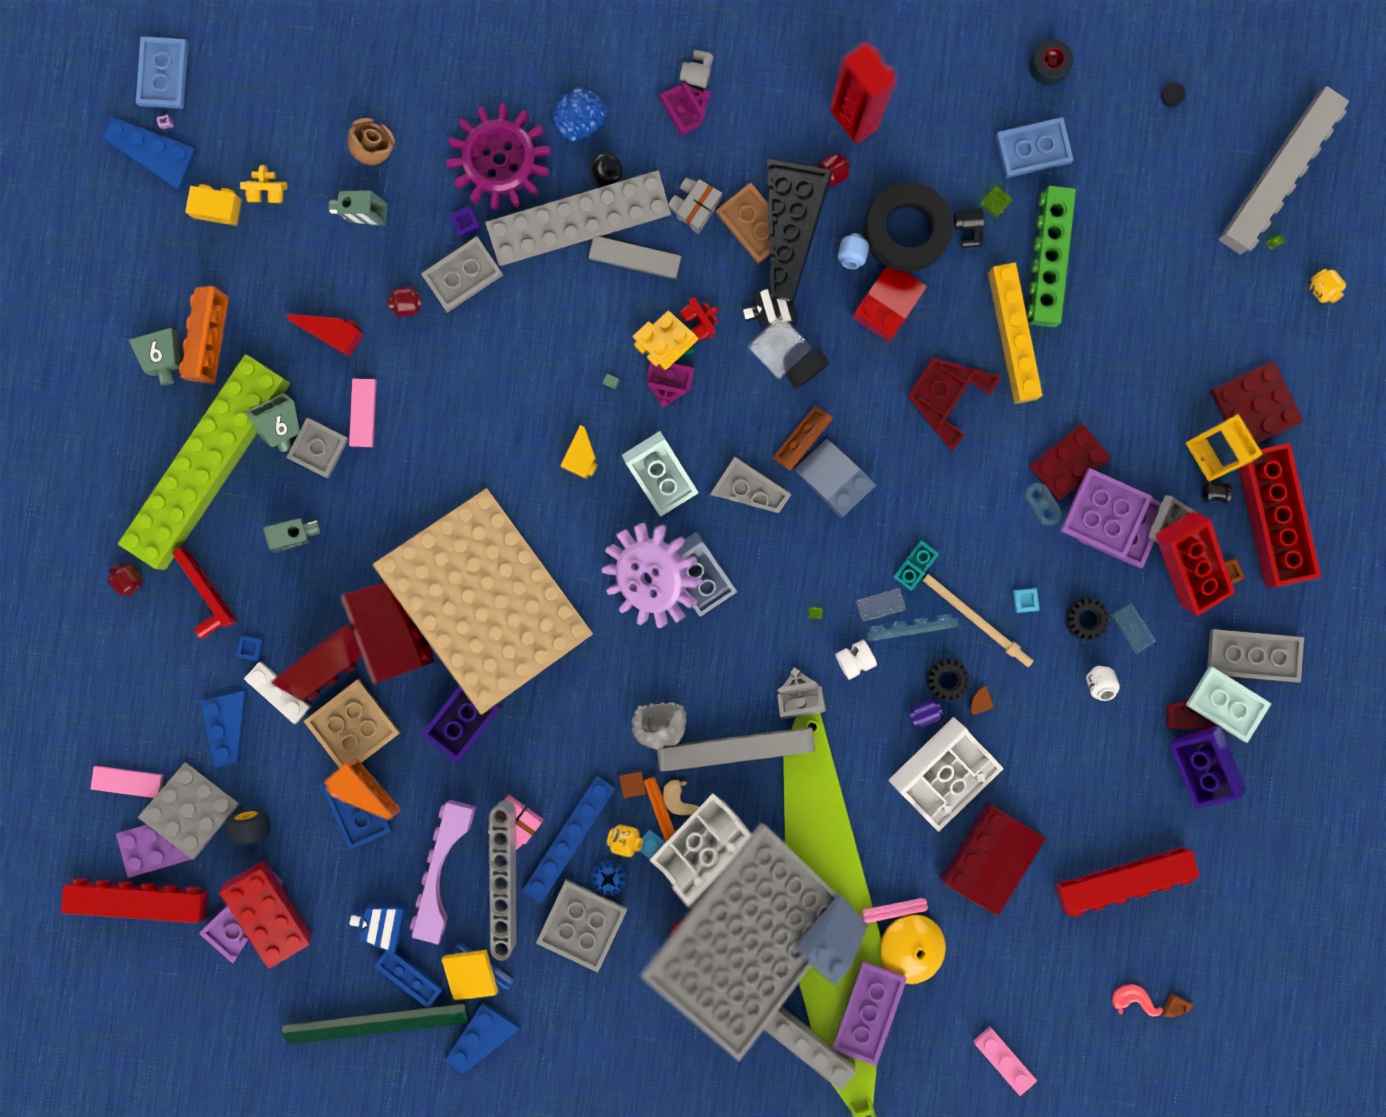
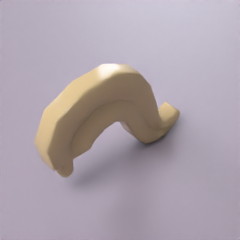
M679 779L670 780L664 786L663 800L665 807L673 814L693 815L700 806L681 801V786L686 785L687 782H679Z

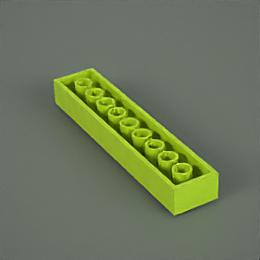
M245 354L118 545L154 569L166 570L174 558L172 552L183 545L257 434L245 411L285 393L291 383Z

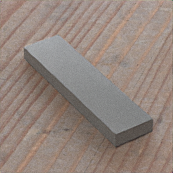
M598 236L593 237L589 259L672 279H677L681 256Z

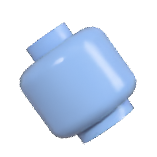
M857 233L844 237L840 243L837 255L838 260L845 268L857 269L864 265L867 260L869 243L862 235Z

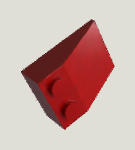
M886 267L852 318L887 342H890L927 286L907 272L896 271Z

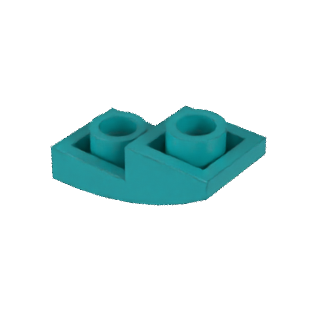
M920 540L893 578L912 591L925 575L926 570L937 558L939 552L923 540Z

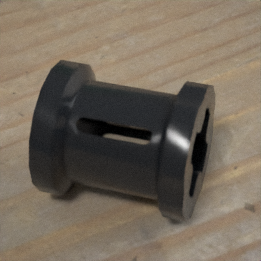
M1210 482L1204 483L1202 488L1203 502L1208 503L1210 500L1221 501L1224 504L1230 502L1232 496L1230 484L1222 486L1212 485Z

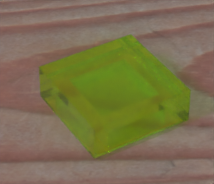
M995 185L980 204L997 218L1013 199Z

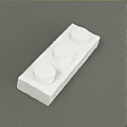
M258 662L244 680L293 724H297L312 706L305 700L300 701L274 686L271 681L277 675L263 662Z

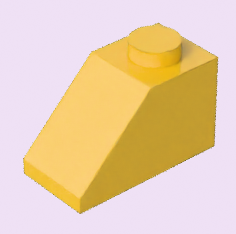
M580 425L562 461L561 467L587 480L589 475H594L598 464L595 463L596 457L585 427Z

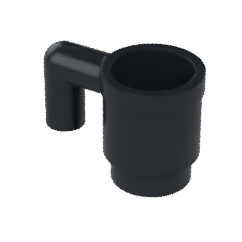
M983 208L955 211L953 216L954 229L973 231V238L961 240L962 248L981 246L982 230L984 228Z

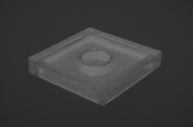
M781 314L748 345V348L778 378H781L812 349L811 345Z

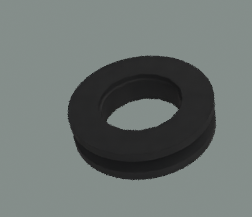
M912 182L895 184L881 192L872 203L864 225L865 240L869 243V250L873 256L886 267L901 272H915L931 266L943 254L953 233L952 214L945 200L933 189ZM899 208H912L920 211L927 218L930 225L929 239L923 245L916 248H908L897 244L887 231L886 220L888 216Z

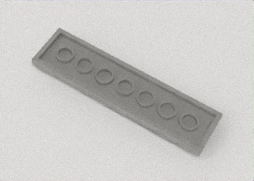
M659 170L485 223L498 264L503 266L593 239L595 236H603L671 215Z

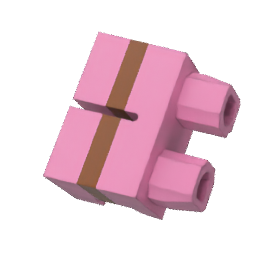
M508 795L505 800L510 801L515 806L517 819L525 805L511 795ZM528 807L516 822V850L522 844H526L544 820ZM498 810L502 817H507L504 811Z

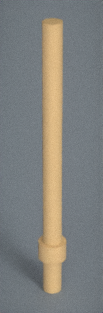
M927 574L923 578V582L1004 647L1008 655L1016 657L1027 667L1033 663L1034 660L1021 651V647L1017 643L1009 641L932 576Z

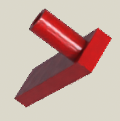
M179 547L174 550L172 554L214 613L194 628L198 637L203 639L220 626L231 627L236 624L238 620L188 548Z

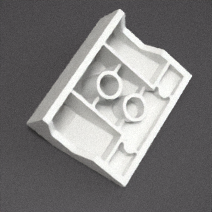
M953 717L888 781L939 832L1003 770V767L968 732L967 728Z
M712 793L650 861L665 874L673 884V889L691 908L711 887L752 834L735 812L722 799Z

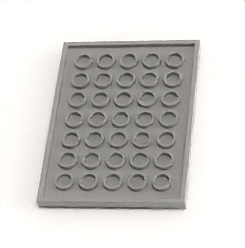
M760 823L640 976L740 1061L811 967L794 946L838 895L768 827Z

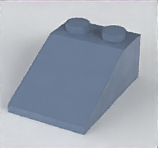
M828 439L820 444L794 469L839 518L845 516L876 486L855 463Z
M695 532L686 538L682 547L677 550V553L682 560L692 556L697 558V561L692 566L685 569L687 576L700 578L702 583L695 588L686 587L685 592L698 600L693 608L701 617L737 593V590L699 534Z
M838 894L794 948L821 977L836 985L851 967L868 924Z

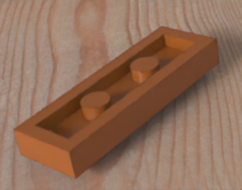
M814 406L773 456V459L791 471L833 418L827 412Z

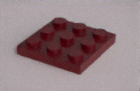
M1274 361L1210 390L1224 421L1239 414L1256 444L1304 422Z

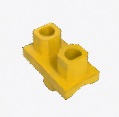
M260 165L258 172L252 171L251 173L252 178L259 179V181L240 182V188L245 189L247 202H262L261 190H268L269 203H282L283 190L288 189L287 182H268L269 179H275L276 174L275 172H268L266 165Z

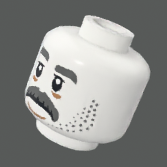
M1094 667L1086 676L1089 691L1092 697L1101 701L1111 700L1119 691L1120 685L1116 674L1109 667Z

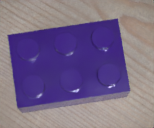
M459 686L421 735L458 763L464 758L504 706L498 702L480 715Z
M1220 725L1177 736L1169 745L1196 809L1241 799L1247 790Z

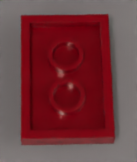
M1081 423L1033 462L1029 468L1055 500L1060 501L1082 482L1087 469L1090 468L1096 471L1111 457L1084 424Z

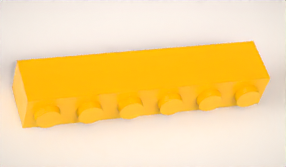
M1016 262L994 266L988 272L1013 401L1014 404L1037 400L1043 395Z

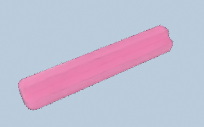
M919 898L865 909L862 911V918L864 922L870 923L923 912L928 909L926 899Z

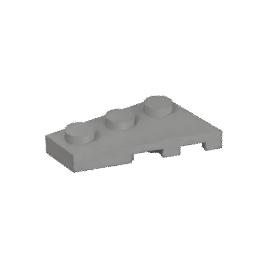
M734 457L710 495L779 513L791 496V493L737 457Z

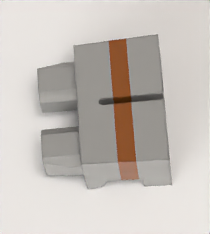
M686 177L680 186V190L688 195L684 201L674 195L668 205L677 214L678 220L683 221L699 234L722 200V192L700 179L695 182Z

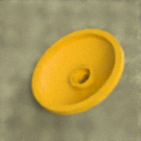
M910 914L896 919L886 929L880 943V958L884 968L906 976L907 984L921 983L932 977L942 965L945 957L946 944L941 929L934 921L923 915ZM921 950V955L917 957V952Z

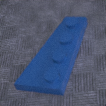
M110 117L103 138L180 192L182 191L197 153L195 148Z

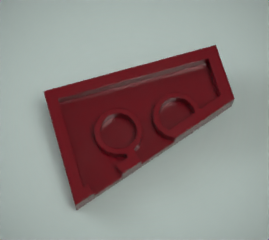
M1189 699L1167 705V728L1204 730L1218 726L1187 707L1186 703Z

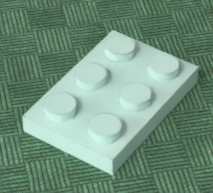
M1210 666L1186 703L1187 707L1216 725H1220L1222 729L1248 743L1271 705L1262 697Z

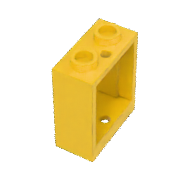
M1239 414L1186 442L1208 482L1262 455ZM1219 431H1222L1238 460L1224 467L1206 439Z

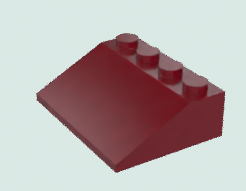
M385 582L341 596L373 684L417 670L435 662L428 641Z
M346 624L274 678L271 683L300 701L306 699L311 701L319 696L321 688L325 685L330 687L339 680L337 676L344 671L347 674L358 666L356 662L363 658L351 624Z
M986 802L940 877V880L957 893L999 916L1046 838Z

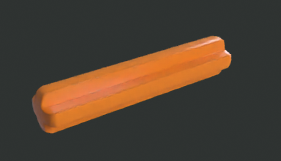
M650 777L644 780V784L664 840L667 842L675 834V830L656 778Z

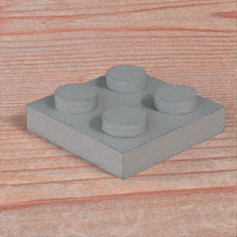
M306 418L286 458L329 479L349 438Z

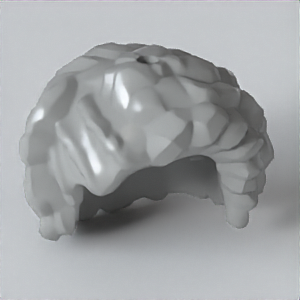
M674 702L656 705L650 703L649 706H638L632 718L633 728L631 730L638 742L649 748L657 750L663 748V746H673L680 741L685 732L686 712L683 706Z

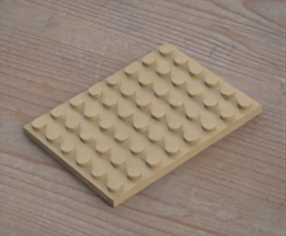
M487 488L373 564L375 570L480 715L593 635Z

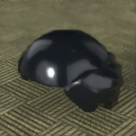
M608 151L596 154L589 165L590 177L598 187L619 182L623 173L621 161L615 154Z

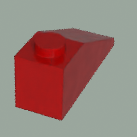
M290 314L287 317L288 320L349 357L364 335L358 330L360 326L350 319L345 322L340 318Z

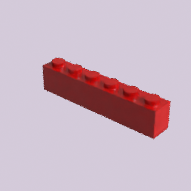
M1184 846L1054 885L1062 911L1071 917H1076L1084 914L1085 910H1101L1109 903L1121 904L1127 902V898L1133 896L1138 898L1145 897L1154 890H1169L1172 888L1171 885L1178 883L1180 885L1190 884L1194 882L1193 879L1199 878L1200 874L1193 851Z
M74 878L72 882L63 885L61 913L199 923L207 915L208 891L201 890V887L198 886L178 889V885L172 884L164 885V887H155L154 883H142L141 886L133 885V882L130 881L110 884V880L87 882L86 878Z

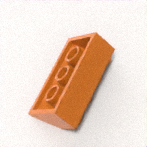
M215 287L195 288L194 294L191 295V315L187 318L186 322L188 333L187 338L183 342L184 358L179 365L181 378L214 385L229 296Z

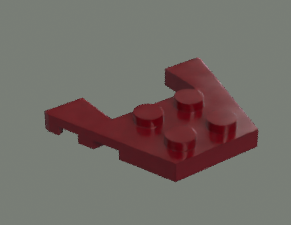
M932 358L907 397L949 450L954 451L965 433L945 421L969 383L990 395L1001 379V376Z

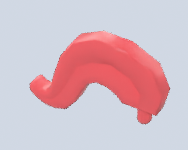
M1134 984L1122 985L1113 992L1111 1001L1114 1008L1118 1009L1119 1014H1123L1122 1008L1128 1007L1132 1002H1138L1149 1016H1158L1163 1012V1008L1160 1006L1156 1009L1154 1008L1148 994L1141 986Z

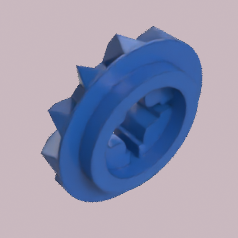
M603 860L596 864L591 872V885L595 892H598L603 897L615 896L622 892L626 885V871L617 861ZM615 871L616 873L612 879L614 884L608 882L602 885L604 881L603 873L610 875Z

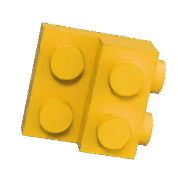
M669 310L654 324L648 321L632 336L636 341L634 346L642 354L646 352L649 361L655 367L660 365L664 370H667L698 340L697 336Z

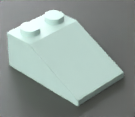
M660 431L622 454L626 465L660 517L698 494L697 489Z

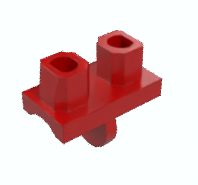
M695 297L690 299L688 305L680 311V317L685 324L694 318L699 325L692 328L691 331L697 336V341L706 337L710 340L714 337L713 334L716 331L712 324L715 325L719 322L715 315L720 310L717 306L710 308L707 302L701 308Z

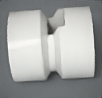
M864 639L853 644L851 650L845 648L835 654L848 680L860 675V670L862 669L867 671L877 666L876 660Z

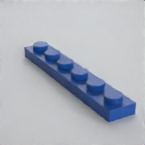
M598 775L595 777L522 890L524 893L542 903L616 789L614 785Z

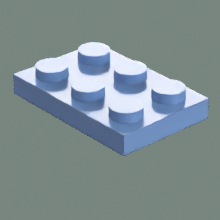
M140 37L136 104L138 106L184 109L188 42L186 39Z
M1063 117L997 132L996 134L1006 178L1066 165L1074 161Z

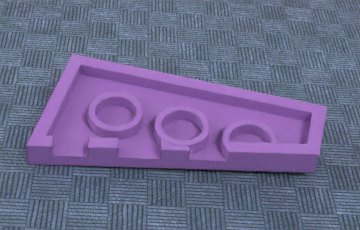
M273 872L280 885H282L283 880ZM227 905L199 932L202 937L231 963H234L248 940V936Z

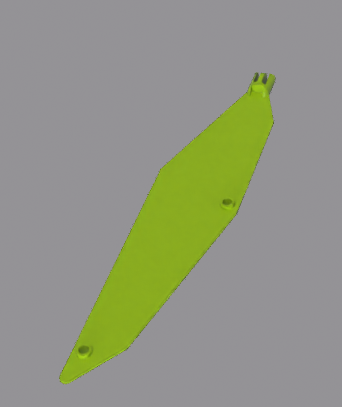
M820 713L796 717L792 729L807 728L809 723L817 725V728L813 731L815 751L783 756L785 845L837 895L840 894L862 918V911L873 908L822 717ZM877 921L867 923V929L852 965L836 985L821 977L812 966L799 981L811 1029L832 1046L862 961L884 968L880 958L881 936ZM845 1055L855 1063L856 1073L842 1091L834 1084L832 1085L851 1110L852 1117H867L868 1115L876 1117L873 1101L877 1066Z

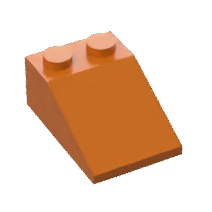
M357 758L344 764L325 781L328 786L327 790L333 797H338L346 803L388 820L402 810Z

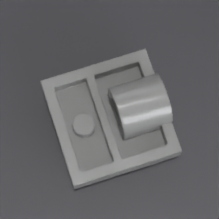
M1165 495L1163 502L1159 506L1155 522L1151 526L1148 538L1158 543L1155 536L1156 533L1194 510L1174 497Z

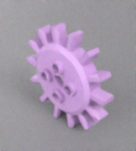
M645 523L634 527L637 542L633 540L627 529L618 533L617 537L626 549L622 550L614 544L607 547L605 552L618 561L616 565L609 564L603 567L602 573L616 575L617 584L612 585L606 591L608 595L621 591L626 598L625 602L621 604L619 611L624 613L631 609L632 606L638 608L637 624L639 625L648 620L649 613H654L657 628H662L668 624L665 610L669 611L676 623L685 617V614L677 602H681L688 608L693 607L698 600L686 593L685 589L686 587L695 588L702 583L700 578L687 576L685 569L697 561L696 556L687 557L682 560L677 553V550L682 547L685 540L680 537L671 542L670 545L663 542L666 527L663 525L655 529L653 539L648 538ZM645 572L649 573L652 577V583L645 580Z

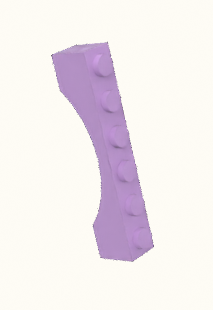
M449 800L446 805L441 806L439 818L442 821L440 827L435 829L433 840L436 841L435 848L430 850L427 863L431 864L429 871L424 873L422 885L425 886L423 894H419L416 902V907L419 908L418 914L413 917L410 930H413L412 938L439 944L443 939L448 916L443 907L440 894L441 870L452 845L471 829L476 806Z

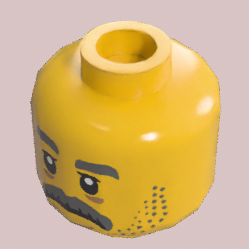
M1323 269L1310 279L1312 283L1309 289L1319 302L1326 303L1330 301L1335 303L1344 296L1342 291L1345 289L1346 283L1337 271Z
M622 824L617 825L615 829L612 828L607 838V845L610 846L611 852L626 857H632L636 851L639 852L643 843L638 829Z

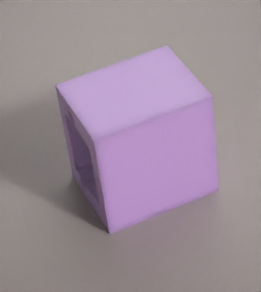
M168 115L157 117L158 125L162 130L174 127L172 119Z

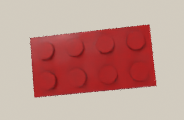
M1192 511L1155 534L1180 605L1198 616L1235 593L1210 519Z
M265 860L223 884L219 892L268 969L310 945L312 933Z

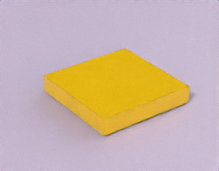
M487 950L444 955L442 962L453 1000L494 996L497 994L498 988Z

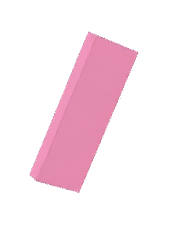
M352 379L349 446L374 448L377 384L375 379Z
M94 766L90 789L155 798L162 790L164 775Z

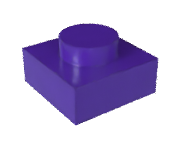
M470 206L450 215L461 238L481 228Z

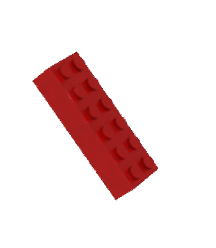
M867 42L843 59L829 109L855 145L878 129L896 82L893 70L889 66L885 67L880 60L879 52L874 47H870Z
M1291 443L1260 449L1262 455L1238 469L1265 587H1279L1320 578L1321 573Z

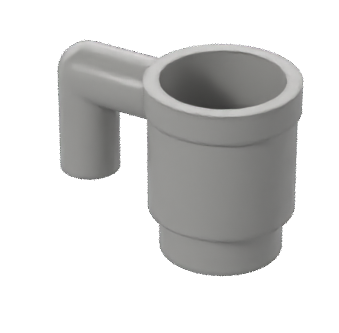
M694 50L693 59L703 61V64L683 62L680 81L707 88L713 55L708 52Z

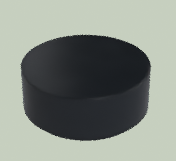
M1176 82L1169 83L1161 92L1163 104L1168 107L1178 106L1186 95L1184 87Z

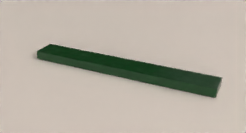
M465 1004L284 1025L282 1026V1035L287 1044L465 1024L469 1023V1013Z

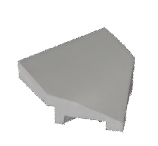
M794 667L790 677L777 690L779 692L777 696L781 719L826 712L822 687Z

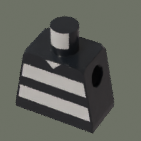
M770 287L753 295L754 306L742 309L745 322L758 319L761 329L794 326L798 323L794 303L772 298Z

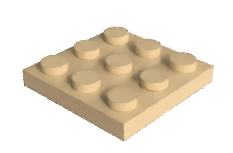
M357 679L304 720L305 724L339 768L356 758L361 763L401 733L360 679Z

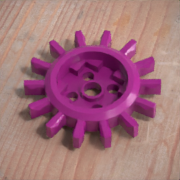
M500 104L498 119L490 121L488 120L487 112L482 106L479 107L478 116L482 124L473 128L468 121L461 119L459 123L463 131L469 134L466 140L461 141L457 138H449L448 140L452 148L462 150L461 158L446 160L448 168H464L466 171L464 175L454 181L457 189H461L468 183L473 182L476 187L470 195V201L476 204L483 192L491 194L490 204L493 210H498L500 205L499 197L505 194L510 195V201L515 208L520 207V199L516 191L524 186L529 193L536 196L538 190L535 184L529 181L532 174L535 173L542 177L549 176L548 168L537 165L535 162L536 157L551 155L550 147H533L532 141L544 133L541 125H538L526 133L522 127L527 122V112L522 110L514 123L507 121L508 112L505 104ZM511 144L512 149L505 150V146ZM485 150L491 151L488 156H484L483 152ZM498 154L506 156L505 162L501 165L494 163V157ZM512 166H517V171H510V168ZM495 171L496 175L494 177H489V172Z

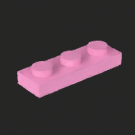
M990 1026L973 1041L1019 1096L1037 1082L1035 1077Z

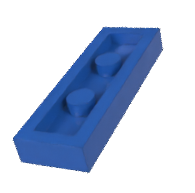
M386 950L374 966L426 1008L430 1007L443 990L441 985L397 951L393 953Z

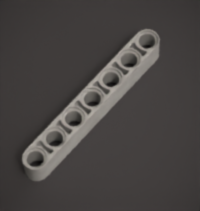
M807 727L663 746V748L657 749L659 771H671L815 751L812 728Z
M502 800L494 807L489 816L491 954L497 960L507 959L517 942L516 810L513 803ZM498 810L504 811L507 817H502ZM499 833L505 834L507 839H502ZM499 855L505 856L507 861H502ZM499 877L506 879L507 883L501 882ZM499 899L506 901L507 905H503ZM499 921L505 922L507 927L502 926ZM500 943L505 944L507 948H503Z

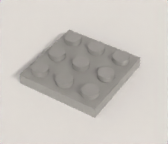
M185 762L138 818L194 860L240 804Z
M566 879L536 944L598 973L628 908Z

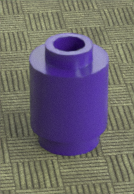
M931 699L912 707V710L908 711V715L914 728H924L940 721V715H943V711L939 702L934 703Z

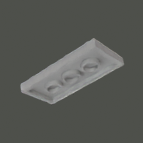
M1210 629L1207 669L1209 666L1214 667L1230 677L1301 683L1304 637Z

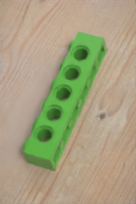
M1048 186L1040 194L1039 206L1042 207L1041 215H1038L1036 228L1039 229V236L1036 237L1034 242V251H1037L1031 267V272L1034 273V281H1031L1029 287V295H1032L1031 304H1028L1026 316L1029 318V325L1057 327L1061 324L1076 189ZM1050 209H1057L1059 217L1053 216ZM1048 230L1054 231L1057 239L1050 238ZM1046 252L1053 254L1054 261H1049L1046 258ZM1044 274L1049 275L1051 277V284H1048L1043 280ZM1042 296L1048 298L1049 306L1041 303L1040 298Z

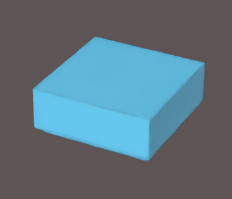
M1037 588L1013 590L1015 613L1039 611Z

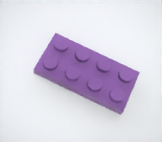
M862 961L832 1050L877 1066L907 977Z

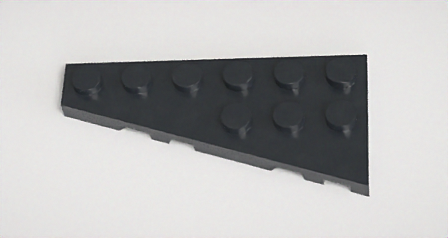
M767 159L769 254L771 257L770 295L775 299L794 302L832 172L828 169Z

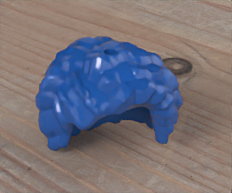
M582 86L575 87L574 91L569 95L565 94L559 97L556 107L552 111L554 127L558 129L563 138H567L569 141L582 140L583 137L589 138L591 133L598 130V126H602L605 123L604 118L607 116L608 110L605 103L592 90Z

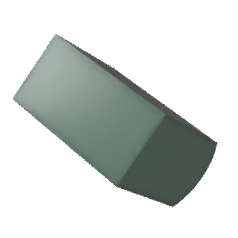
M607 373L603 384L616 389L620 379Z

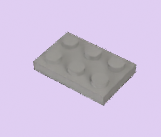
M477 236L421 273L447 313L503 276Z

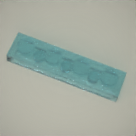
M950 614L937 616L935 621H928L927 617L915 619V624L906 625V621L892 623V628L884 629L883 625L872 626L870 631L865 632V638L869 642L959 627L958 618H951Z

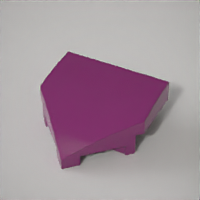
M684 82L682 86H676L660 94L659 100L680 136L700 127L711 91L705 89L701 91L688 86V83Z
M650 362L646 378L647 385L655 394L662 408L691 389L695 367L673 363L667 370H664L660 365L655 367Z

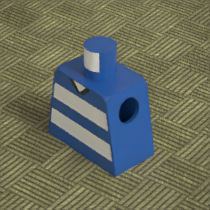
M370 904L366 908L365 914L352 913L350 926L362 928L361 941L395 953L400 946L407 904Z

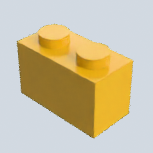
M199 184V187L190 186L185 212L194 219L237 226L242 199L231 189L221 188V191H218L204 184Z

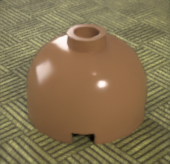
M361 118L354 121L349 129L347 137L348 149L351 155L363 164L377 165L382 163L393 150L395 139L392 132L382 123L379 126L373 123V119Z

